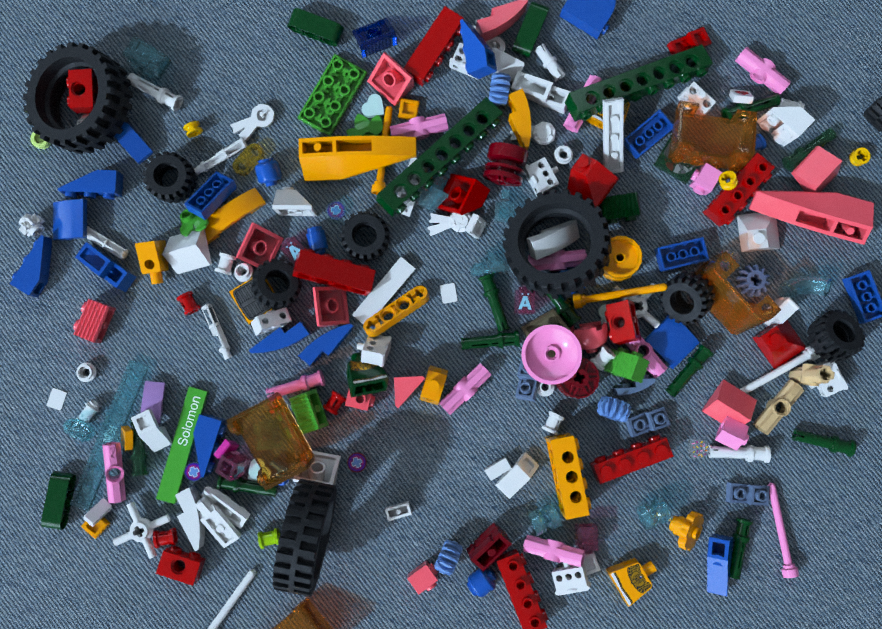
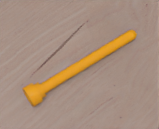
M391 106L385 108L382 136L390 135L393 111ZM386 166L378 169L377 179L371 188L372 194L377 195L386 187L384 182Z
M665 283L587 296L575 293L573 294V303L575 309L583 308L586 303L666 291L668 286Z

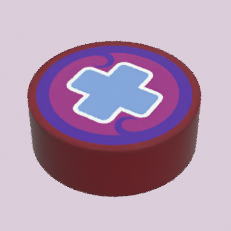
M355 452L349 456L347 465L351 471L361 472L367 465V458L364 454Z

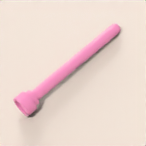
M769 483V496L784 561L783 568H781L783 578H795L799 576L798 567L795 566V563H792L776 485Z

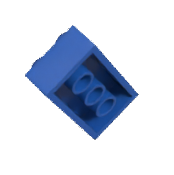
M659 109L624 138V146L637 160L671 132L675 126Z
M216 171L184 204L189 212L206 220L236 190L237 186L233 179Z
M704 237L654 249L660 272L709 260Z
M870 270L842 279L860 324L882 317V299Z

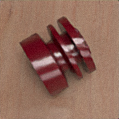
M491 143L487 158L492 162L485 164V169L487 170L484 171L483 178L498 185L521 186L523 183L522 176H524L525 172L519 167L526 166L529 155L528 150L510 143Z
M582 358L580 367L574 376L563 383L555 384L559 392L565 396L577 399L586 398L597 389L600 379L599 372L594 363ZM576 373L582 375V378L579 379L580 383L574 381Z

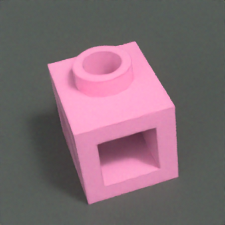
M705 163L699 170L696 169L690 177L692 182L689 186L693 188L695 193L707 195L713 190L720 174L723 172Z
M727 416L719 425L715 440L737 451L749 439L747 434L749 426Z

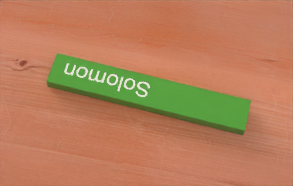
M192 386L188 387L156 499L172 504L177 503L175 495L180 493L185 469L194 445L193 432L199 414H203L209 391Z

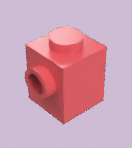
M348 390L345 406L368 411L370 407L373 408L376 396H373L372 393L351 398L350 391Z
M426 560L408 573L407 579L419 595L425 590L430 591L437 585V574L439 572L435 569L433 563L429 564Z

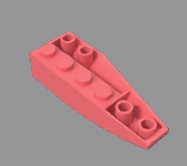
M756 190L749 206L750 210L775 219L863 245L873 228L874 203L838 192Z

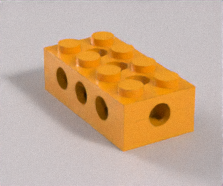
M569 433L545 437L560 513L566 520L590 515L589 509H592L590 498L586 497L585 489H588L586 478L582 477L581 470L584 469L583 462L577 454V450H580L578 439ZM568 451V456L562 459L563 453ZM572 471L571 476L566 478L567 473ZM576 491L575 495L570 497L571 493Z

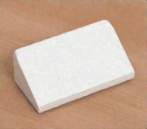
M492 47L497 66V72L494 73L502 72L509 74L511 77L510 82L513 83L517 72L522 71L525 63Z

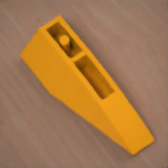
M333 136L299 138V160L305 181L343 180L417 157L416 137Z

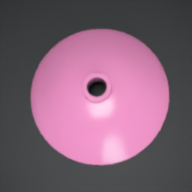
M553 324L543 325L533 330L525 339L521 354L522 362L528 374L535 380L544 384H560L569 380L579 369L582 360L581 345L577 337L567 328ZM554 350L555 356L549 357L548 351Z

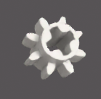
M28 213L19 220L21 225L19 230L25 236L30 237L32 235L37 237L44 231L45 227L42 224L45 221L35 213L33 215Z

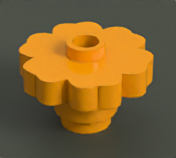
M691 511L686 518L683 516H674L672 518L669 529L673 531V534L679 536L678 546L688 551L694 548L703 529V514Z

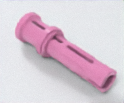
M317 370V373L307 376L304 374L298 380L266 388V394L274 392V394L267 395V398L272 400L300 390L310 391V388L320 385L323 387L326 385L325 378L321 370Z

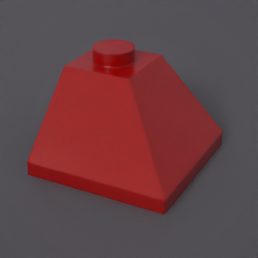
M582 154L571 168L567 190H569L570 195H575L576 192L581 193L585 201L589 197L593 200L594 207L596 208L602 203L619 179L599 161Z
M451 174L435 207L451 213L464 215L482 207L490 189L477 179Z
M788 320L783 324H771L752 337L774 369L806 348Z

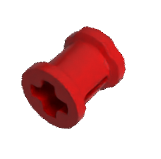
M188 291L176 298L183 306L185 316L201 309L200 305L196 304L192 291Z
M332 390V396L322 407L337 416L338 410L342 403L346 402V398Z
M176 528L159 532V530L154 531L153 543L155 548L168 544L176 545L178 543Z

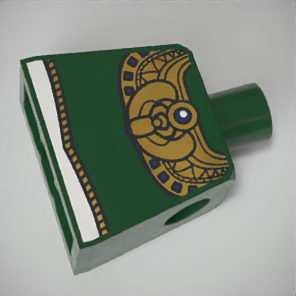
M354 353L348 362L346 371L351 398L386 391L389 377L383 368L379 365L361 362V353Z

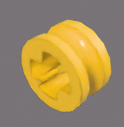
M199 121L189 122L183 127L184 131H187L186 135L188 138L196 137L203 132V129L199 127Z
M861 147L851 152L849 160L854 166H862L870 160L871 155L868 149ZM862 154L863 158L858 160L857 156Z
M725 171L720 174L718 180L723 190H732L738 185L736 173L733 171Z

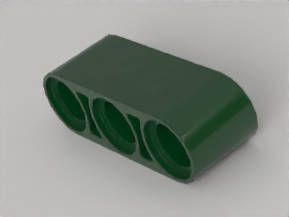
M534 1L531 2L514 42L513 52L528 58L530 57L549 12V7Z
M299 8L293 9L287 27L295 33L334 47L338 46L344 31V27L341 24Z
M54 471L51 474L41 518L42 527L63 530L66 527L76 484L75 474Z

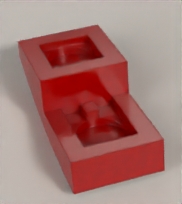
M701 27L689 32L684 37L669 42L667 47L671 55L701 44L705 48L711 45L712 42L705 28Z

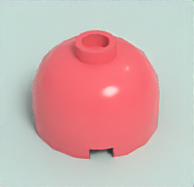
M601 321L579 324L580 328L575 329L574 326L569 328L577 337L581 349L586 350V353L597 352V348L602 347L608 339L607 322H604L602 325Z

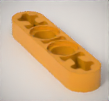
M414 287L368 318L363 324L366 334L369 337L379 336L426 304L429 300V293L426 287ZM409 303L408 308L400 309L401 304ZM386 314H394L390 320L384 319Z

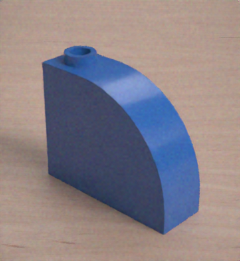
M567 0L559 17L598 39L600 34L604 35L610 26L608 21L614 11L616 0Z

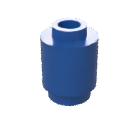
M322 226L307 229L306 237L309 249L314 250L315 253L320 255L325 254V250L329 249Z

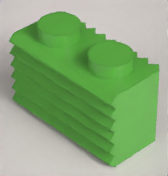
M620 347L617 350L611 349L616 358L611 359L604 366L605 369L603 371L642 383V379L646 375V368L650 364L648 360L643 358L644 355L635 351L629 354L628 350Z
M317 389L304 392L289 399L291 401V409L296 416L297 426L302 435L329 425Z

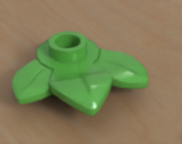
M357 114L354 121L355 128L348 129L346 132L348 136H378L383 130L382 119L379 115H376L369 120L365 116Z
M187 209L180 214L182 223L180 232L185 237L193 230L199 232L206 229L209 224L208 219L204 220Z

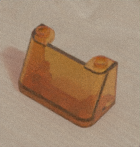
M278 392L226 420L228 422V429L232 434L235 433L237 436H243L259 465L260 470L258 471L257 481L260 486L264 487L265 491L306 471L315 460L308 442L286 402Z

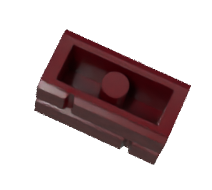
M493 523L466 550L470 560L482 571H485L512 543L507 534L497 524Z

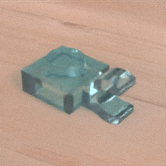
M502 189L501 203H495L494 222L508 223L507 221L510 216L514 218L515 203H509L510 190Z

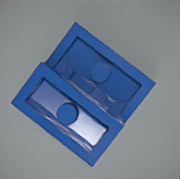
M74 199L54 202L53 240L87 238V200Z
M668 315L644 340L652 346L653 351L670 368L674 369L700 342L682 322L676 323L675 319L671 320L668 318Z

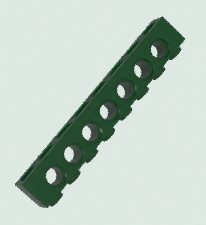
M703 44L572 91L568 94L565 104L574 122L581 119L585 121L597 113L603 114V100L623 97L624 105L630 101L636 102L643 96L648 94L652 96L664 88L668 90L678 83H687L694 77H703L708 73V69L713 62Z
M487 97L483 99L377 194L376 201L392 217L397 213L400 215L407 208L406 205L410 201L414 202L420 197V192L424 188L427 190L434 184V179L437 176L442 177L448 171V166L451 164L455 165L462 158L461 155L464 152H470L477 140L482 141L487 136V131L490 128L495 129L501 122L500 117L503 112ZM477 120H482L485 124H481ZM468 131L472 136H468L464 132ZM452 143H455V144H457L459 147H458V148H454V147L451 146V144H452ZM442 155L446 159L440 160L437 156ZM429 167L432 169V172H426L423 168ZM410 180H417L419 184L413 185L410 183ZM403 192L405 197H398L396 193Z

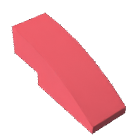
M517 0L492 8L489 17L477 20V32L484 41L502 34L523 15L528 0Z

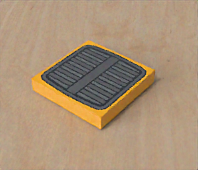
M252 278L229 291L248 324H251L256 316L272 310V308L264 309L265 305L263 304L259 306L257 304L258 300H254L252 297ZM266 279V287L271 292L275 293L269 281Z

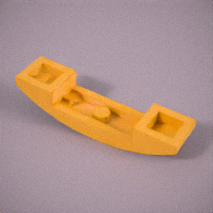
M256 188L234 198L207 218L209 224L205 229L208 244L220 237V233L244 216L254 213L267 204Z

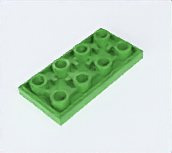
M334 54L298 115V120L331 137L368 74L367 71Z

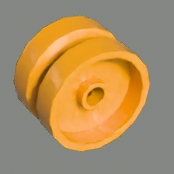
M627 236L612 237V252L609 254L610 262L608 266H604L603 276L611 281L621 282L629 279L639 269L642 263V252L640 246L633 239Z

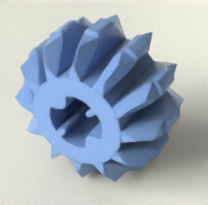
M502 72L492 74L489 100L496 106H505L507 104L511 80L509 74Z
M750 265L745 266V270H740V276L736 277V280L740 281V284H737L736 287H742L741 293H747L748 297H753V295L756 297L761 296V292L767 291L765 286L770 285V282L766 281V278L770 275H764L765 268L759 269L758 265H753L752 267Z
M603 396L597 405V413L604 418L627 422L628 417H630L631 406L623 400Z
M446 540L434 565L435 569L442 574L450 576L454 572L461 556L462 546L455 541Z

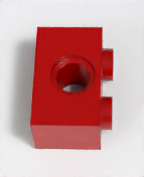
M93 69L68 70V77L66 78V84L69 88L68 106L77 114L90 113L98 95V81L95 71ZM85 89V92L80 95L81 90Z
M624 300L606 305L605 318L610 326L608 334L614 344L620 345L642 340L633 301ZM624 318L625 324L620 328L619 320Z
M171 546L163 550L156 574L192 586L199 581L206 558L201 557V554L196 552H184L178 546ZM178 560H182L185 563V568L179 566Z

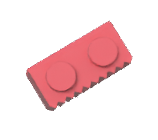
M88 299L81 307V312L83 313L74 324L73 329L75 331L73 335L93 343H102L116 308L97 300Z

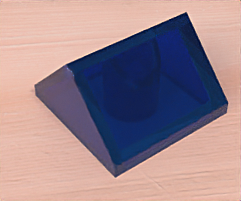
M387 18L352 31L362 58L397 45L395 30Z

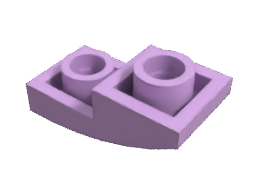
M145 381L141 413L152 409L157 423L160 424L166 384Z

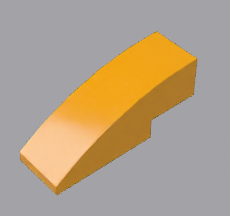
M522 88L508 95L507 103L512 111L509 114L508 122L520 147L528 150L531 137V116L528 101Z

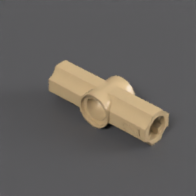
M803 364L802 367H795L790 371L789 378L798 384L819 386V384H825L834 379L835 372L827 365Z
M788 380L778 394L767 402L766 408L753 425L759 431L768 435L781 418L790 413L791 406L804 392L803 387L793 380ZM777 403L781 404L779 412L776 410Z

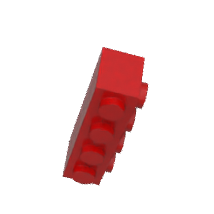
M444 6L404 66V69L413 76L414 81L422 87L426 82L429 83L431 81L436 66L440 67L444 60V54L446 51L449 52L455 43L453 40L456 36L461 35L460 20H464V18Z
M757 152L736 173L738 185L732 190L722 189L702 213L719 227L724 224L729 225L735 219L734 214L736 211H741L748 204L746 200L750 196L753 197L756 190H760L758 186L770 179L772 176L770 172L775 167Z
M305 248L304 250L301 249L297 254L292 276L367 296L371 293L376 270L370 269L371 267L368 265H355L350 260L334 259L332 255H320L312 249Z
M655 435L648 438L649 441L644 443L636 442L631 444L628 449L623 450L621 448L613 451L612 455L606 457L602 455L594 458V461L589 464L596 481L602 484L674 457L667 438Z
M517 549L500 555L496 562L522 629H546L545 621L549 619L545 609L540 610L538 602H541L538 591H533L531 584L534 581L530 571H525L524 565L527 563L523 553L519 554Z

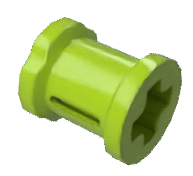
M274 528V530L264 533L262 531L258 532V543L261 549H265L266 546L273 544L278 545L281 534L279 528Z

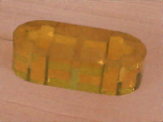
M255 143L248 145L234 160V171L240 176L248 175L258 164V161L263 159L264 150ZM253 149H254L255 151L258 150L257 152L259 153V155H258V156H255V155L252 156V152H251V151H252ZM240 163L245 164L246 169H240L238 165Z

